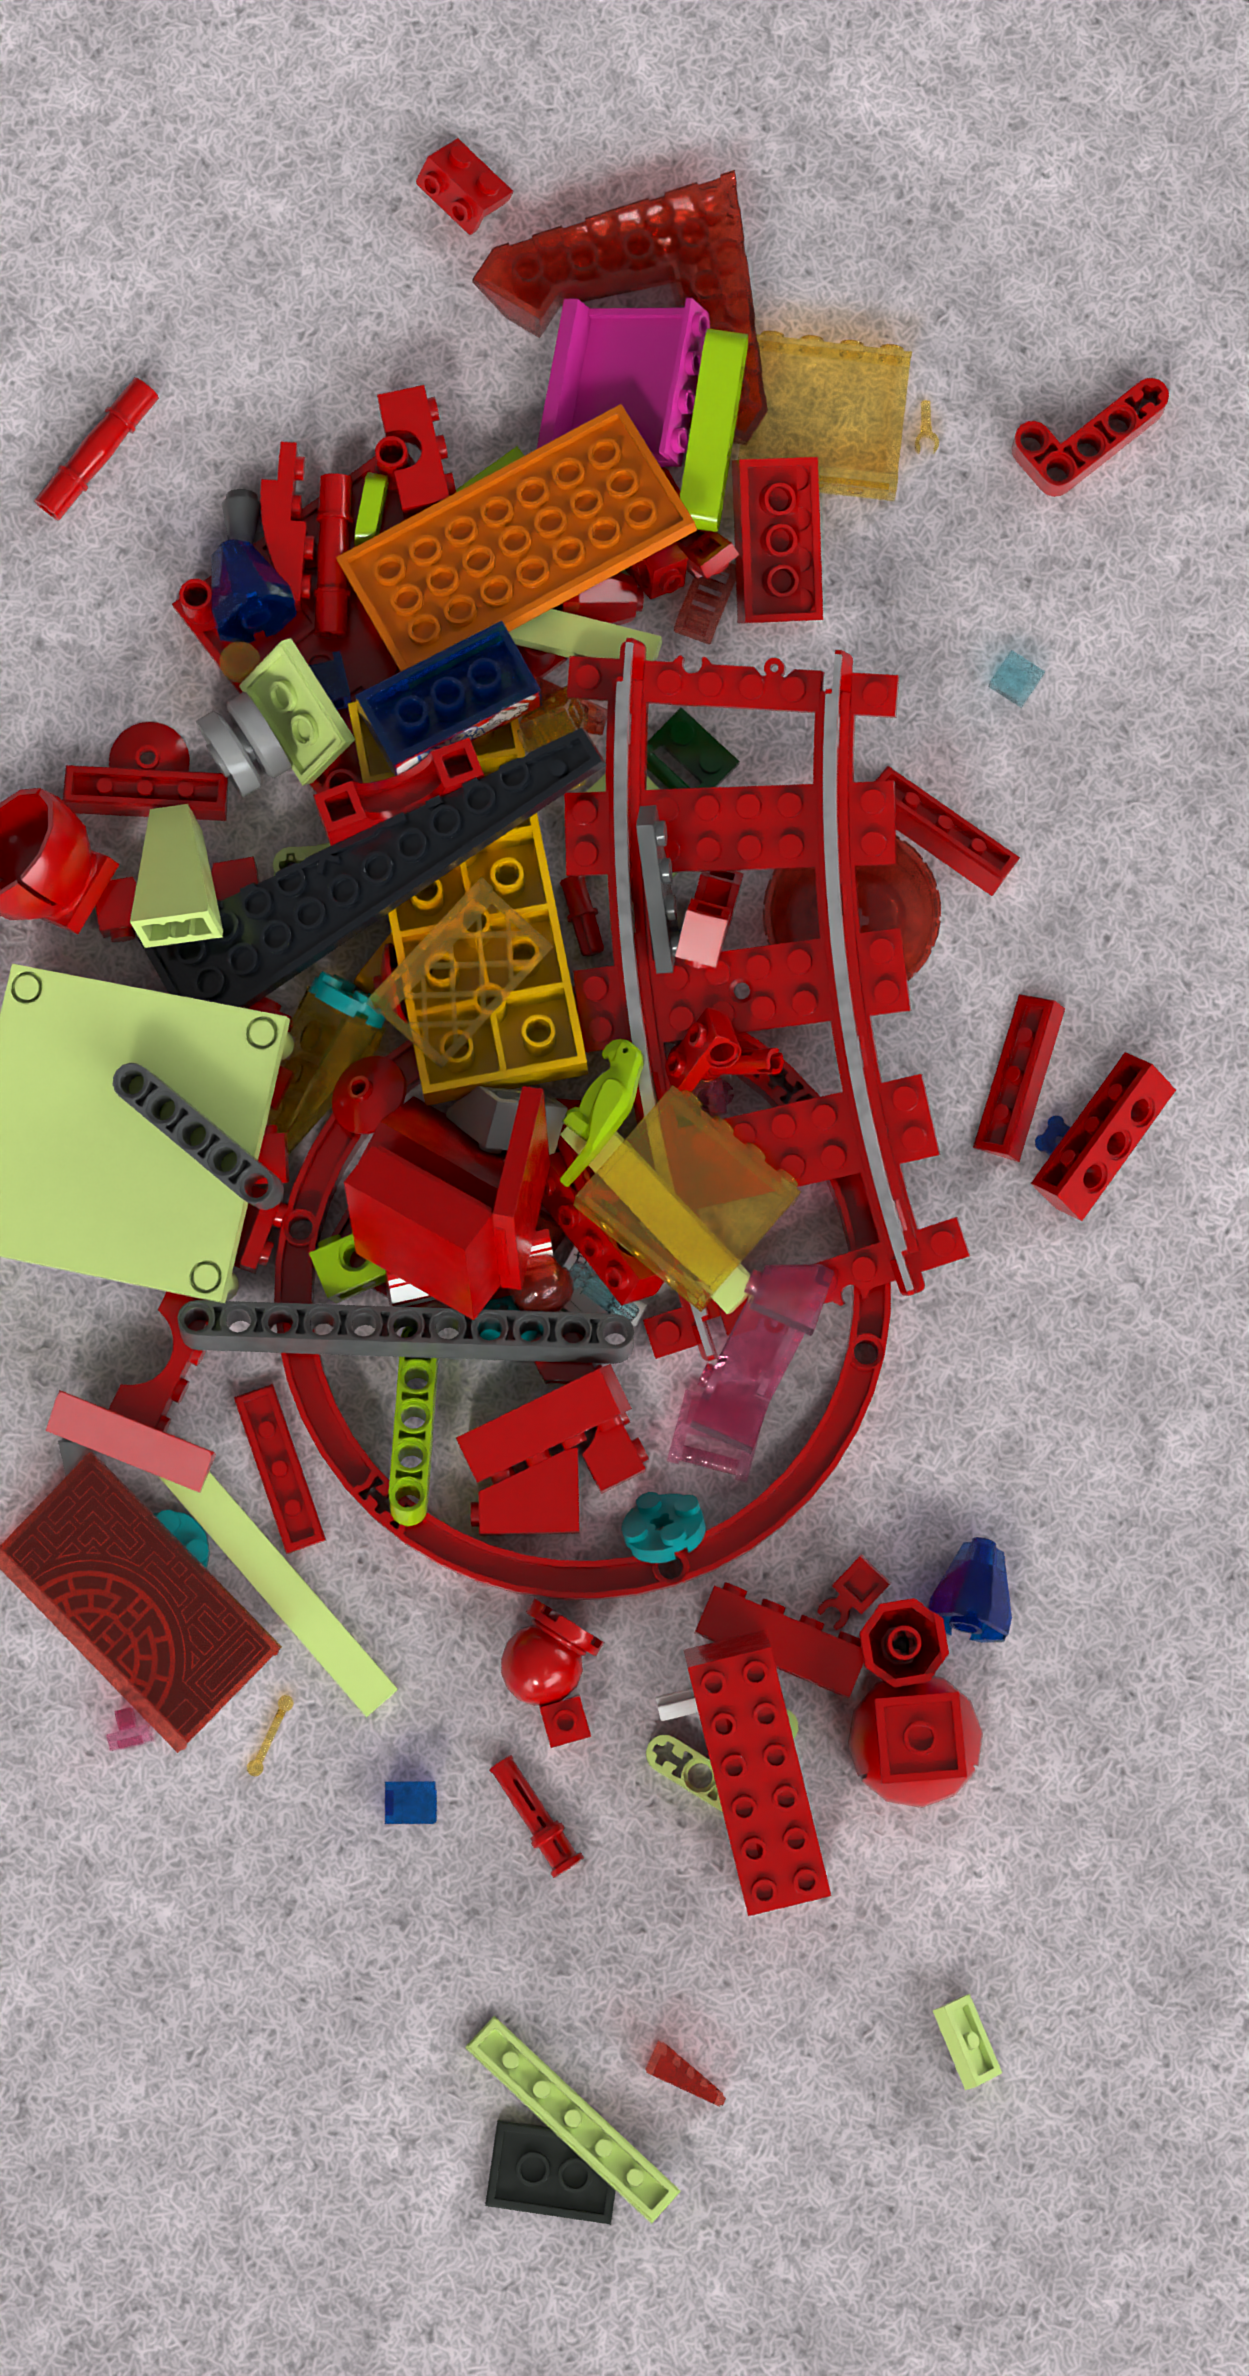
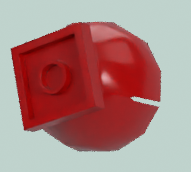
M41 788L21 789L0 802V916L9 920L41 919L79 934L120 864L109 856L91 850L86 826L58 796Z
M933 1676L928 1683L892 1688L884 1681H880L872 1687L853 1710L848 1748L857 1775L867 1774L862 1779V1782L886 1802L923 1808L954 1797L976 1772L974 1766H979L983 1732L971 1700L943 1677Z

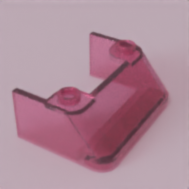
M820 1264L764 1265L761 1272L753 1269L743 1291L749 1294V1297L715 1364L712 1365L707 1362L698 1380L697 1385L703 1387V1391L689 1427L748 1454L752 1453L768 1405L804 1334L812 1336L816 1328L834 1270Z

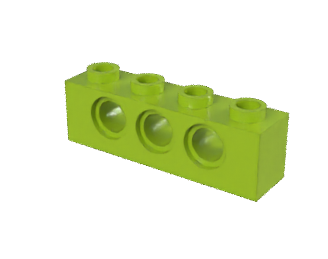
M353 1234L344 1238L341 1235L326 1238L318 1243L319 1249L309 1253L327 1298L336 1304L386 1282L385 1270L369 1260H366L361 1267H351L350 1257L355 1251Z

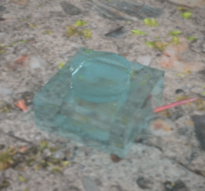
M1011 650L989 682L988 687L1020 708H1023L1043 678L1045 671Z

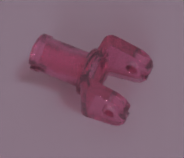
M716 1078L713 1081L702 1080L688 1098L672 1094L673 1111L678 1118L697 1119L728 1114L726 1105H729L734 1098V1094H728V1091L733 1090L728 1082L723 1081L722 1078Z

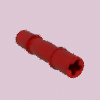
M134 377L114 403L105 409L107 414L83 439L65 466L59 465L56 474L34 499L37 506L59 521L82 492L87 491L88 486L86 484L111 458L129 432L133 434L136 431L135 427L159 399L157 393L145 382Z
M328 473L320 476L319 514L316 519L320 523L317 553L318 588L314 590V596L316 597L314 635L324 639H342L347 636L348 598H350V591L347 590L348 579L336 557L349 551V525L353 523V517L351 516L352 477L339 473Z

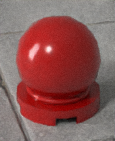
M534 1598L526 1610L527 1614L535 1618L531 1621L533 1625L519 1629L506 1642L501 1658V1675L507 1689L519 1701L533 1706H543L562 1701L577 1687L583 1672L582 1656H585L587 1651L596 1657L605 1642Z

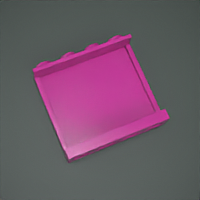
M686 298L685 308H588L579 299H564L536 449L622 404L660 467H682L684 453L688 448V429L694 409L695 390L700 371L704 339L707 329H710L709 313L693 298Z

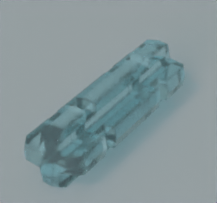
M577 1261L566 1274L567 1281L577 1289L579 1287L583 1288V1293L608 1313L612 1311L614 1314L623 1315L631 1323L639 1314V1307L633 1302L621 1306L597 1274L593 1276L591 1269L582 1262Z

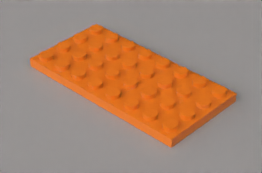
M622 404L341 554L336 559L400 672L500 622L501 628L406 677L405 680L408 686L697 531L694 520Z

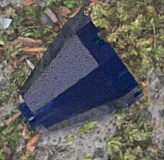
M230 539L218 546L217 550L211 555L212 614L220 641L248 644L256 641L254 637L256 633L264 631L266 637L277 634L297 616L294 605L295 599L289 584L250 542Z
M975 1537L972 1538V1542H963L928 1601L926 1607L943 1618L945 1631L948 1635H952L953 1628L961 1632L971 1633L969 1640L980 1643L1004 1642L1009 1634L1012 1613L1005 1556L1003 1551L996 1548L997 1544L990 1539Z

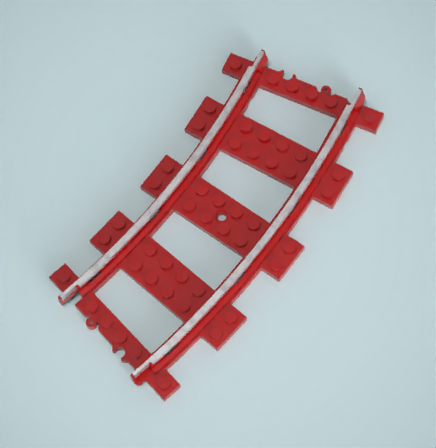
M626 638V641L621 644L619 659L569 657L567 698L608 701L606 791L564 794L566 875H608L614 966L573 971L585 1053L603 1051L607 1044L617 1039L630 1041L644 1055V1066L633 1103L640 1138L628 1140L627 1143L699 1220L698 1209L861 1173L880 1240L878 1243L759 1281L756 1289L730 1314L725 1313L666 1249L668 1260L674 1267L672 1274L682 1307L643 1320L655 1359L698 1345L701 1357L706 1361H712L719 1357L707 1320L721 1316L728 1336L755 1327L760 1316H763L762 1322L764 1327L769 1331H776L782 1328L785 1322L783 1314L779 1311L781 1309L792 1315L829 1302L843 1306L845 1301L842 1293L848 1285L858 1287L862 1298H867L872 1288L896 1281L900 1293L903 1296H911L925 1289L922 1272L971 1255L958 1217L921 1229L918 1228L908 1197L901 1164L941 1155L923 1074L882 1082L871 1016L912 1011L902 929L896 928L861 933L856 867L897 865L895 782H854L856 716L897 718L899 676L854 673L853 658L843 650H835L832 689L826 688V691H823L825 672L820 670L794 669L786 677H783L786 673V666L779 658H770L765 662V676L761 675L755 667L712 664L707 657H702V666L699 671L688 673L684 669L685 658L682 655H679L672 662L646 660L647 650L645 644L634 638ZM773 666H778L776 672H772ZM649 704L815 713L813 784L647 790ZM629 714L631 715V737H630V744H629ZM838 717H840V723H839V747H838ZM657 805L659 821L665 820L667 846H664L666 858L671 859L672 873L815 868L820 938L721 951L716 967L695 968L685 964L684 959L675 957L673 973L656 974L636 828L640 806ZM840 885L842 886V901H843V914H844V915H842V902H841V889H840ZM632 902H634V917H635V930H636V932H634V925H633ZM740 983L747 984L750 989L749 995L744 999H739L735 995V988ZM706 1008L720 1011L721 1014L729 1017L735 1034L831 1022L843 1092L680 1128L673 1090L665 1070L667 1062L665 1043L683 1041L691 1025L697 1022ZM858 1036H859L861 1054H860V1049H859ZM651 1073H653L658 1103H656ZM626 1206V1208H627V1209L629 1210V1212L633 1215V1217L637 1220V1222H638V1223H641V1221H640V1220L632 1213V1211ZM771 1317L776 1318V1324L770 1322Z

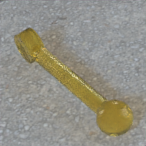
M283 1695L278 1699L279 1709L255 1760L250 1761L247 1765V1772L251 1776H259L264 1770L262 1763L285 1713L293 1708L294 1700L289 1695Z

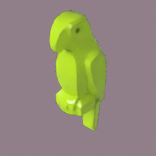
M617 1039L606 1045L602 1056L604 1059H609L610 1069L600 1075L590 1085L583 1096L580 1107H574L565 1113L562 1122L587 1142L584 1149L560 1178V1182L565 1187H569L595 1159L631 1112L644 1066V1055L628 1040Z

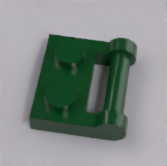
M682 707L647 741V769L668 789L691 787L655 755L661 747L701 783L697 788L718 787L740 763L735 756Z

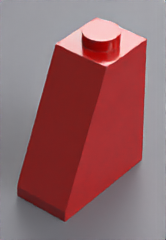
M578 1448L564 1450L479 1491V1502H471V1527H479L480 1536L580 1534Z

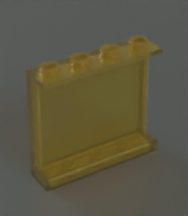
M763 331L761 334L752 333L738 460L818 457L819 493L895 501L912 351H904L903 347L894 344H884L880 348L868 347L857 340H842L840 343L824 342L823 338L815 335H804L797 339L784 337V334L777 331Z
M672 1086L577 1193L573 1206L702 1312L712 1301L717 1290L791 1205H795L801 1191L796 1188L798 1183L789 1173L782 1169L776 1171L764 1161L766 1157L760 1149L749 1142L744 1145L733 1136L734 1130L725 1120L718 1116L712 1118L701 1109L702 1104L696 1096L685 1089L680 1092L676 1087Z

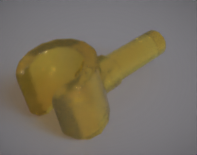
M927 400L921 402L920 434L914 443L917 454H920L919 441L923 438H929L933 441V454H935L939 447V439L932 432L931 402Z

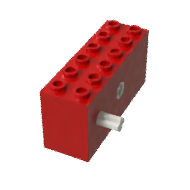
M765 1630L684 1649L692 1688L655 1697L661 1722L699 1713L748 1916L830 1897L831 1891L773 1652Z

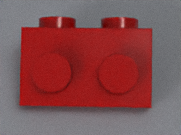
M459 138L429 155L416 179V184L469 235L478 230L484 217L507 203L514 192Z
M253 1186L252 1189L254 1198L262 1197L267 1192V1190ZM284 1192L280 1203L268 1210L258 1209L248 1203L234 1267L256 1274L259 1264L267 1266L275 1244L268 1241L273 1226L281 1228L288 1204L282 1202Z

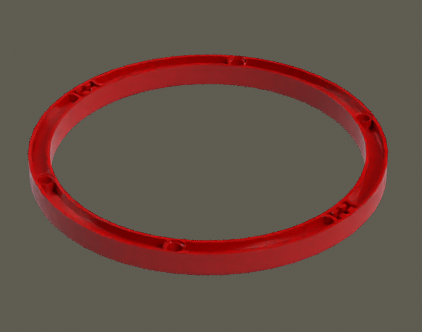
M572 986L573 994H574V999H575V1004H576V1009H577V1014H578V1005H577L576 989H575V986ZM746 1032L736 1034L741 1049L768 1048ZM410 1038L385 1056L395 1062L403 1071L407 1085L406 1095L421 1084L413 1039ZM675 1041V1042H668V1043H671V1044H674V1045H678V1044H680L682 1041ZM785 1060L781 1072L772 1075L774 1077L780 1074L784 1075L783 1085L791 1093L795 1087L799 1089L798 1092L792 1095L788 1104L820 1097ZM759 1074L758 1078L753 1075H735L761 1095L772 1107L785 1105L783 1101L787 1099L788 1093L780 1086L771 1089L769 1087L770 1077L767 1074ZM333 1113L312 1144L291 1191L288 1207L281 1225L275 1261L274 1303L314 1304L315 1267L309 1253L319 1249L318 1243L320 1242L333 1196L345 1170L363 1141L369 1135L355 1134L346 1130L338 1123ZM861 1173L827 1180V1185L840 1215L848 1252L880 1242ZM299 1220L309 1221L313 1225L311 1234L303 1240H297L290 1234L292 1225ZM891 1282L872 1288L867 1298H862L860 1289L852 1285L851 1322L846 1354L836 1388L821 1421L809 1441L785 1472L758 1498L729 1519L707 1530L701 1543L689 1553L687 1547L675 1552L676 1558L682 1564V1573L674 1579L665 1578L660 1574L658 1569L659 1563L644 1562L634 1556L597 1561L555 1560L523 1555L489 1545L459 1532L429 1513H426L424 1519L416 1525L405 1526L399 1524V1528L395 1529L392 1524L396 1521L392 1515L386 1510L381 1514L377 1513L376 1511L380 1506L370 1494L366 1500H363L361 1497L362 1494L370 1491L377 1480L380 1479L383 1484L375 1489L384 1498H389L390 1480L374 1465L348 1427L337 1406L325 1375L321 1354L281 1353L286 1379L300 1417L321 1456L351 1496L375 1521L405 1545L457 1574L478 1583L516 1594L555 1600H605L632 1597L675 1587L716 1571L750 1552L781 1529L812 1499L835 1470L858 1432L874 1395L886 1351L891 1316ZM284 1322L277 1323V1333H285L292 1326ZM862 1343L871 1345L876 1351V1360L870 1364L860 1363L855 1358L854 1348ZM407 1496L401 1497L397 1502L403 1507L416 1505Z

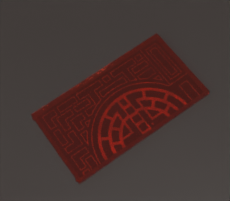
M92 1451L83 1456V1460L0 1545V1570L177 1753L185 1750L187 1744L273 1656L279 1654V1650L282 1648L262 1625Z

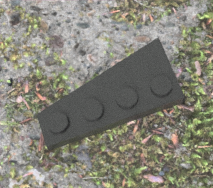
M657 805L640 806L636 828L656 974L673 973L675 955L681 933L677 921L676 896L672 894L671 859L666 858L664 846H667V826L665 820L659 821Z

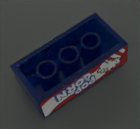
M503 621L355 695L358 711L394 776L413 768L433 750L466 738H470L472 742L542 706L541 689Z

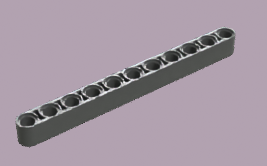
M195 1300L184 1304L179 1310L177 1317L181 1338L185 1345L191 1349L209 1351L617 1364L627 1360L632 1354L634 1347V1328L630 1320L623 1315L604 1313L482 1309L476 1319L472 1320L452 1308L240 1301L220 1303L210 1300ZM195 1320H204L208 1323L202 1330L194 1331L188 1328L189 1324ZM237 1321H244L250 1324L243 1332H234L229 1329ZM281 1322L292 1326L289 1331L281 1334L271 1330L275 1324ZM319 1324H329L333 1327L332 1331L325 1335L313 1332V1329ZM363 1325H368L375 1329L369 1336H359L354 1332ZM407 1326L417 1330L413 1336L407 1338L396 1334L400 1328ZM444 1328H453L458 1331L457 1336L452 1339L441 1338L438 1333ZM488 1329H493L500 1333L498 1338L490 1341L484 1340L479 1335ZM527 1331H537L542 1335L539 1340L534 1342L526 1341L521 1336ZM569 1332H577L584 1337L578 1343H569L563 1339L564 1335ZM617 1333L622 1335L625 1341L614 1345L608 1343L605 1337Z

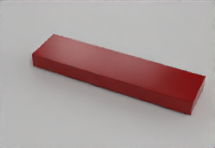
M270 1384L234 1397L286 1554L327 1541L274 1385Z

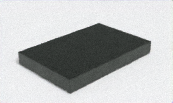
M497 2120L485 2206L611 2225L616 2190L549 2127Z

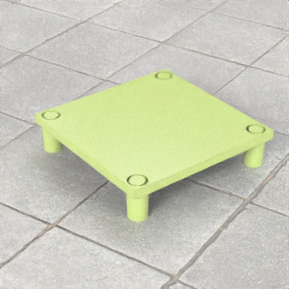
M12 964L0 1012V1257L220 1303L231 1300L239 1288L238 1278L232 1271L248 1202L240 1198L119 1097L114 1091L112 1084L113 1076L116 1070L124 1064L137 1063L155 1074L258 1160L280 1062L289 1057L294 1048L293 1037L288 1032L290 1019L287 1016ZM137 1076L129 1084L130 1094L138 1093L144 1085L143 1076ZM174 1101L166 1102L161 1107V1120H166L173 1115L175 1110ZM199 1127L193 1131L190 1138L192 1146L199 1145L204 1141L206 1137L205 1127ZM235 1152L229 1153L223 1158L221 1163L223 1172L230 1171L235 1167L237 1163Z

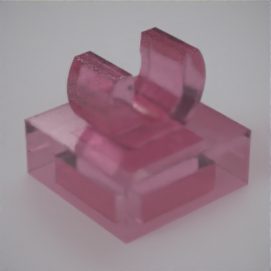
M129 1707L114 1711L119 1732L106 1735L110 1751L115 1752L155 1742L151 1725L138 1726L134 1708Z

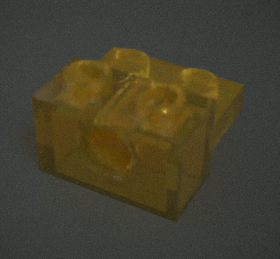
M566 685L540 697V707L522 716L519 724L521 729L517 730L523 748L528 753L579 728L587 726L589 719L579 699L567 698ZM586 780L572 788L570 791L585 785Z

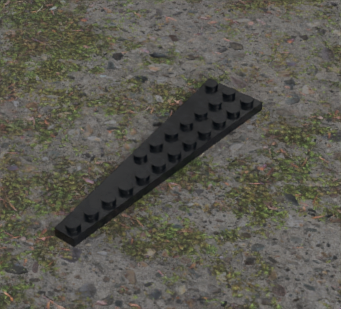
M579 728L529 752L525 757L516 758L501 765L497 771L478 779L476 777L463 783L461 788L447 795L435 796L425 801V805L406 814L404 812L399 813L306 857L300 863L291 864L277 871L275 876L258 884L253 882L240 888L239 893L222 901L217 899L223 928L221 938L148 948L144 947L139 937L137 938L169 994L248 1009L607 764L587 731Z

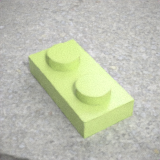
M970 1994L933 2010L965 2090L977 2087L1002 2074Z

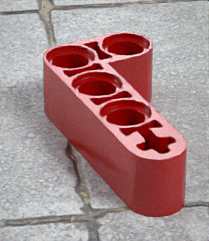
M1145 378L1062 443L1041 422L1027 421L1016 430L1011 447L1012 455L1042 492L1052 497L1062 496L1161 418L1169 399L1168 388L1159 379ZM1143 397L1146 400L1152 397L1156 399L1155 405L1149 402L1137 414L1136 410L1139 408ZM1114 419L1121 420L1127 425L1128 430L1116 432L1110 428L1108 422ZM1033 438L1039 442L1041 448L1036 451L1027 450L1021 444V440ZM1086 443L1095 447L1097 454L1090 457L1084 456L1079 452L1077 446ZM1051 468H1059L1064 471L1067 478L1062 481H1055L1048 476L1046 471Z

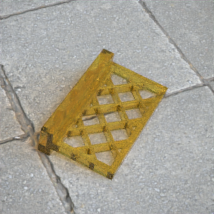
M482 876L377 988L366 1003L378 1015L382 1014L441 1069L554 947L493 891L494 887ZM491 904L505 915L506 931L482 932L481 915ZM476 921V932H466ZM511 922L521 931H511ZM506 937L507 960L483 961L482 938ZM512 937H529L541 949L530 960H513ZM477 938L478 961L454 962L453 945L459 939ZM448 952V962L437 963ZM513 966H524L514 977ZM484 967H507V986L503 990H485ZM454 968H478L479 991H456ZM431 969H449L450 992H426L425 975ZM420 982L421 993H410ZM496 996L495 999L486 1007L485 997ZM480 997L481 1014L475 1020L457 1021L456 998ZM450 998L451 1021L428 1022L427 999ZM403 999H421L422 1022L405 1023L393 1010ZM469 1026L458 1038L457 1027ZM452 1027L453 1044L443 1055H440L429 1045L428 1028ZM412 1028H422L423 1038Z

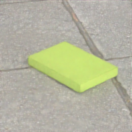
M291 638L281 641L239 685L241 690L248 694L268 723L302 786L313 783L356 740Z

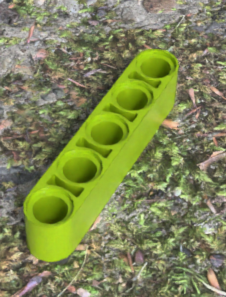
M708 328L704 339L680 499L694 520L698 530L718 532L721 523L748 350V334Z
M407 1326L402 1330L401 1337H411L417 1330ZM399 1357L389 1502L392 1517L396 1522L405 1526H412L421 1522L428 1510L439 1358ZM415 1378H420L427 1382L426 1386L421 1389H412L407 1386V1383ZM410 1417H418L425 1421L418 1428H409L403 1424ZM408 1456H416L422 1460L418 1466L412 1468L405 1467L400 1463ZM406 1495H412L419 1499L418 1503L412 1507H403L397 1502Z

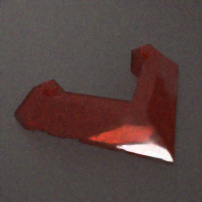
M735 170L720 174V178L699 185L695 182L664 192V196L649 200L648 197L586 217L584 222L565 228L561 225L533 234L532 238L512 245H509L508 242L493 247L472 279V283L506 319L538 338L542 336L560 307L563 306L564 299H579L581 302L670 284L676 308H685L686 298H693L709 313L710 329L748 334V350L733 443L747 446L768 413ZM693 413L691 414L689 428H691Z

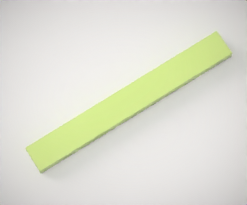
M210 1471L201 1493L159 1477L366 1717L398 1691V1688Z

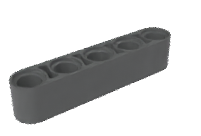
M127 1063L116 1070L112 1084L118 1096L240 1198L258 1209L264 1210L274 1208L280 1203L284 1192L281 1180L155 1074L137 1063ZM137 1076H143L144 1085L138 1093L130 1094L129 1084ZM174 1101L175 1110L173 1115L166 1120H161V1107L166 1102ZM205 1127L206 1137L204 1141L199 1145L192 1146L190 1138L196 1128ZM235 1152L237 1155L235 1167L230 1171L223 1172L221 1167L223 1158L227 1154ZM267 1178V1192L262 1197L254 1198L252 1189L255 1182L259 1179Z

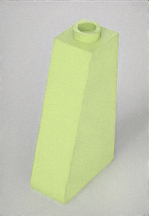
M188 804L150 809L130 919V923L145 948L221 938L223 935L203 831Z

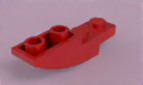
M281 441L277 480L261 479L260 502L262 524L269 559L279 586L293 611H302L303 599H310L312 575L305 574L306 560H313L315 536L308 535L306 522L293 521V519H301L302 496L295 495L296 481H304L305 457L299 456L297 443Z

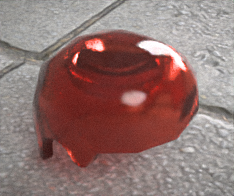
M544 1254L529 1257L522 1290L510 1288L508 1290L514 1304L520 1311L559 1312L570 1302L574 1292V1282L567 1267L562 1268L554 1256Z

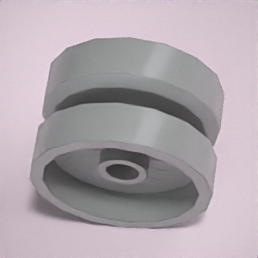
M242 692L227 701V712L235 726L233 729L230 728L223 716L215 711H211L196 721L202 736L208 744L206 747L223 775L230 779L243 798L261 787V779L252 763L256 760L265 774L274 779L292 768L279 741L246 692Z

